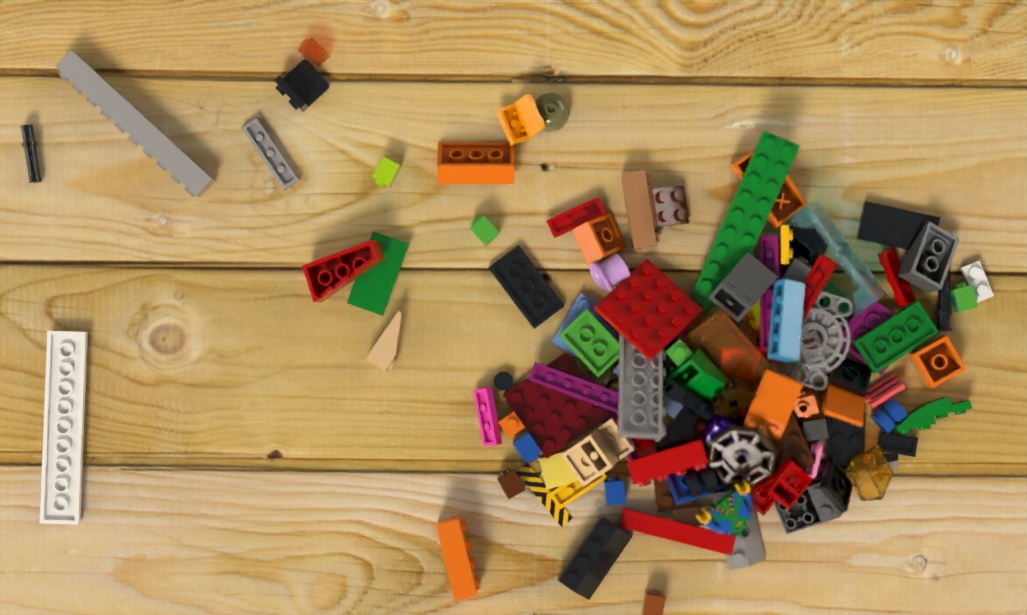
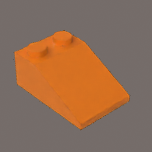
M767 368L743 426L757 429L760 427L767 437L780 441L804 383Z
M827 377L828 385L819 394L824 414L862 427L865 397L829 382L830 377Z

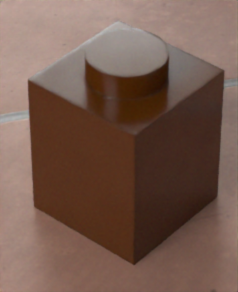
M507 468L499 473L500 477L497 480L508 500L525 491V487L515 469L510 471Z

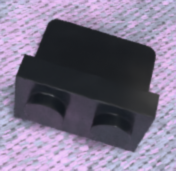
M302 60L284 78L279 75L274 80L277 83L275 88L281 95L287 94L290 98L288 102L295 110L300 108L302 112L311 106L330 87L327 81L307 60Z

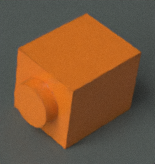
M514 411L498 421L508 438L525 428Z

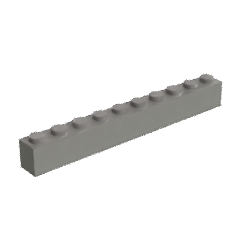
M70 50L56 66L60 70L58 74L65 81H72L74 83L72 87L78 93L82 94L84 92L88 96L86 100L94 107L98 105L102 109L100 113L108 120L112 118L116 122L114 126L122 133L126 131L130 135L128 138L135 145L140 144L143 146L144 149L142 151L149 158L155 157L158 160L156 164L164 171L168 169L172 173L170 177L178 184L182 182L186 186L184 190L192 197L194 195L201 197L215 182L207 172L78 54Z

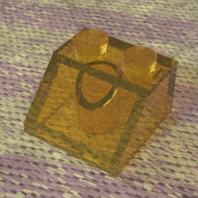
M879 445L873 446L852 459L846 471L847 477L850 479L861 501L882 500L893 476V472Z

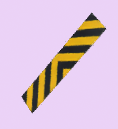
M528 463L516 471L561 527L572 519V516L564 507L559 510L549 495L551 491L546 489L544 482Z

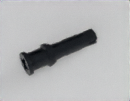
M947 273L942 290H938V309L935 311V315H937L936 328L938 331H952L950 327V316L953 315L952 310H950L951 273Z

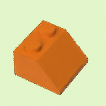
M611 213L588 221L572 230L588 265L627 248Z

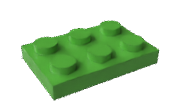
M587 309L558 335L597 377H600L619 359L618 341Z

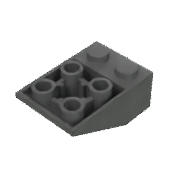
M747 252L708 298L739 323L778 276Z
M821 479L811 482L790 510L778 502H774L786 534L839 518L843 514L819 489Z

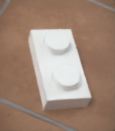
M980 261L960 268L966 285H973L977 303L994 296Z

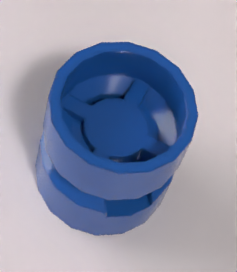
M891 397L883 403V409H877L870 415L875 424L886 434L896 427L895 422L899 423L908 416L906 411Z

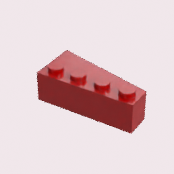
M370 240L302 265L313 302L325 301L383 261L385 258L379 241Z
M698 440L629 461L627 465L633 485L639 484L640 487L650 485L651 480L658 479V482L670 479L669 475L675 473L677 476L687 474L689 469L695 468V471L707 468L706 463H709V447L704 444V440Z

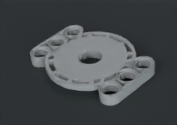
M821 292L801 326V353L799 360L792 362L780 361L779 364L787 366L786 373L782 375L799 381L795 378V373L798 370H804L806 377L799 381L804 383L803 386L815 390H824L827 387L828 378L825 373L838 367L845 359L850 348V329L847 321L844 319V317L851 315L854 307L850 300L827 292ZM829 297L831 299L830 305L828 307L821 306V298ZM843 302L848 303L850 306L846 313L839 311V305ZM843 326L846 328L847 338H844ZM814 329L821 332L823 340L820 346L810 348L805 344L804 336L809 330ZM845 342L847 343L846 349L842 355L840 354V352L843 348V343ZM839 357L838 362L830 367L829 364ZM774 363L773 371L777 372L779 364ZM816 376L824 378V384L820 387L814 385V378Z

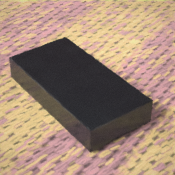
M879 432L876 451L915 457L918 438Z

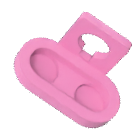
M820 441L814 444L811 443L809 446L815 464L804 468V472L813 480L816 477L817 471H824V468L819 463L820 459L825 457V452H822L823 442Z

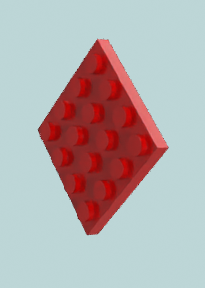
M646 259L630 273V277L625 278L595 306L594 310L648 360L652 361L702 313L703 308L653 263Z

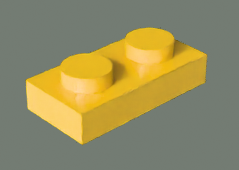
M780 225L781 264H789V260H793V248H789V241H793V229H789V225Z

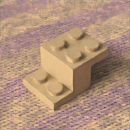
M613 417L586 435L577 444L562 453L561 456L582 486H585L611 469L619 460L633 452L636 447L630 438L618 437V422Z

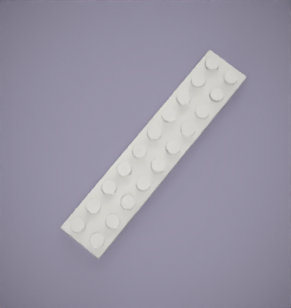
M47 331L40 523L80 524L88 332Z

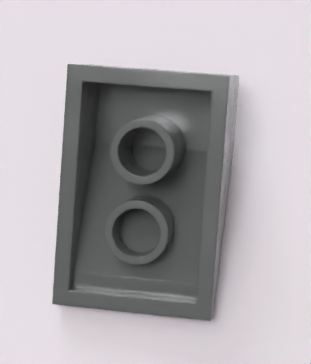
M930 221L926 222L904 257L897 276L928 293L942 290L959 238Z

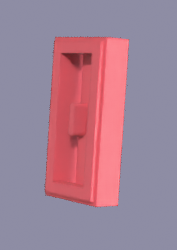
M893 373L870 387L865 396V401L874 408L905 389V386Z

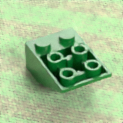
M699 348L680 366L674 367L666 378L667 382L670 380L678 382L687 391L702 400H706L710 404H712L711 399L729 380Z

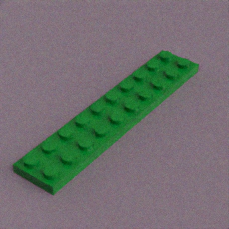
M765 130L762 131L690 295V298L703 308L702 315L722 322L726 312L708 297L747 252L752 254L800 147L799 144Z

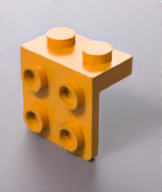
M530 93L524 95L514 104L496 110L510 146L531 139L545 128L544 120L536 107V101Z

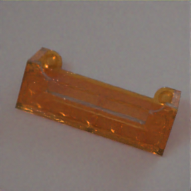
M718 305L682 335L685 338L682 342L689 350L693 348L696 351L699 348L729 380L734 375H737L752 382L755 392L758 390L766 369L775 371ZM752 402L746 407L748 411L750 409Z

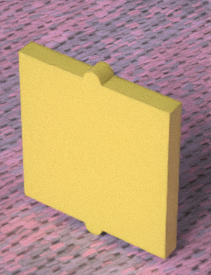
M564 452L539 459L542 470L541 476L544 477L547 490L579 481L561 456Z

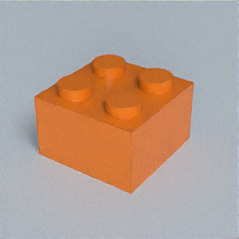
M947 335L939 336L908 354L927 388H934L966 370Z

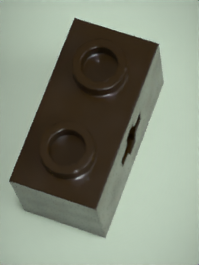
M734 375L711 399L714 413L733 422L755 399L754 385L752 382Z

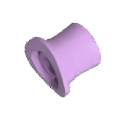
M613 253L599 264L592 262L589 266L590 274L595 283L608 294L612 291L611 288L630 277L626 264L617 253Z

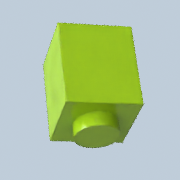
M383 156L372 175L376 179L374 183L383 188L386 185L391 187L401 166Z

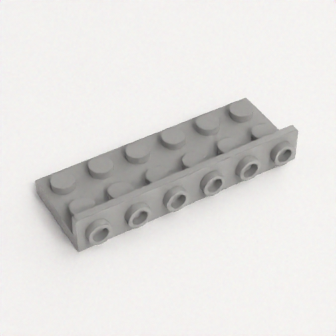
M620 333L618 437L655 439V441L659 442L662 436H665V425L662 424V417H665L666 409L665 405H662V398H665L662 380L665 379L666 369L663 368L666 350L663 349L650 361Z

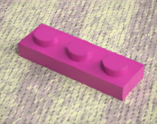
M492 387L473 390L483 447L502 444Z

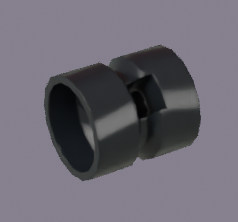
M710 467L700 469L698 473L691 471L684 474L685 482L692 498L703 495L704 491L709 493L719 489L714 471ZM699 478L702 483L701 486H699L697 479Z

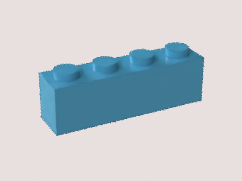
M788 279L774 282L768 350L769 359L783 362L799 360L805 283Z

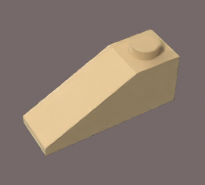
M400 311L396 313L366 357L368 361L384 372L387 369L391 370L397 362L395 358L398 351L403 313Z

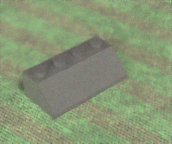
M727 488L713 493V503L715 504L732 490H737V488ZM754 508L751 514L752 519L746 523L751 530V534L744 539L740 537L737 531L731 534L736 536L732 556L725 554L727 567L730 570L748 567L765 560Z

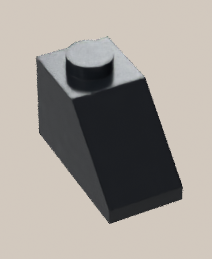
M789 226V229H793V241H789V247L808 260L809 264L816 260L820 254L826 253L829 240L819 231L811 228Z

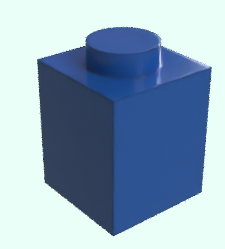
M529 432L513 442V445L525 462L530 461L532 463L540 457L539 453L542 451Z
M619 476L607 477L608 481H603L606 505L626 504L624 480L619 479Z

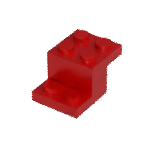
M787 458L772 477H767L749 490L752 497V506L763 516L775 501L790 510L813 479ZM757 471L756 473H754L752 477H754L755 475L759 474L760 471Z

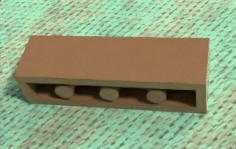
M645 169L624 172L621 174L632 248L636 250L655 247L660 240L658 230H655L653 225L648 185H651L650 176L646 174Z

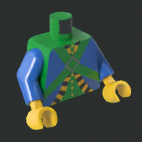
M743 480L744 485L742 487L735 484L737 490H732L707 510L702 509L704 515L702 517L696 515V518L710 530L720 534L728 533L729 535L737 531L742 539L746 538L751 534V530L746 523L752 519L751 514L753 512L749 485L745 480Z

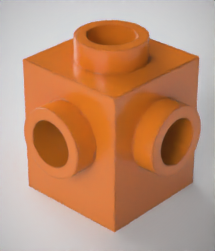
M801 389L793 408L796 418L801 417L805 419L819 413V404L814 389L806 391Z

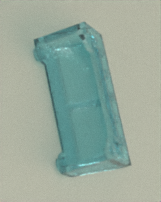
M818 201L806 205L789 218L786 225L811 228L818 231L828 245L827 249L858 289L851 295L854 307L852 315L854 317L887 294Z

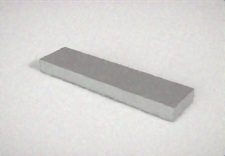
M258 117L241 127L284 191L300 181Z

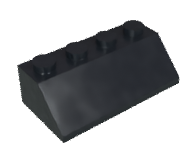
M600 514L558 576V581L573 592L590 600L632 538V535Z

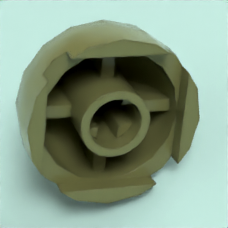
M546 93L536 100V107L544 120V131L552 132L559 130L567 123L569 106L560 95Z

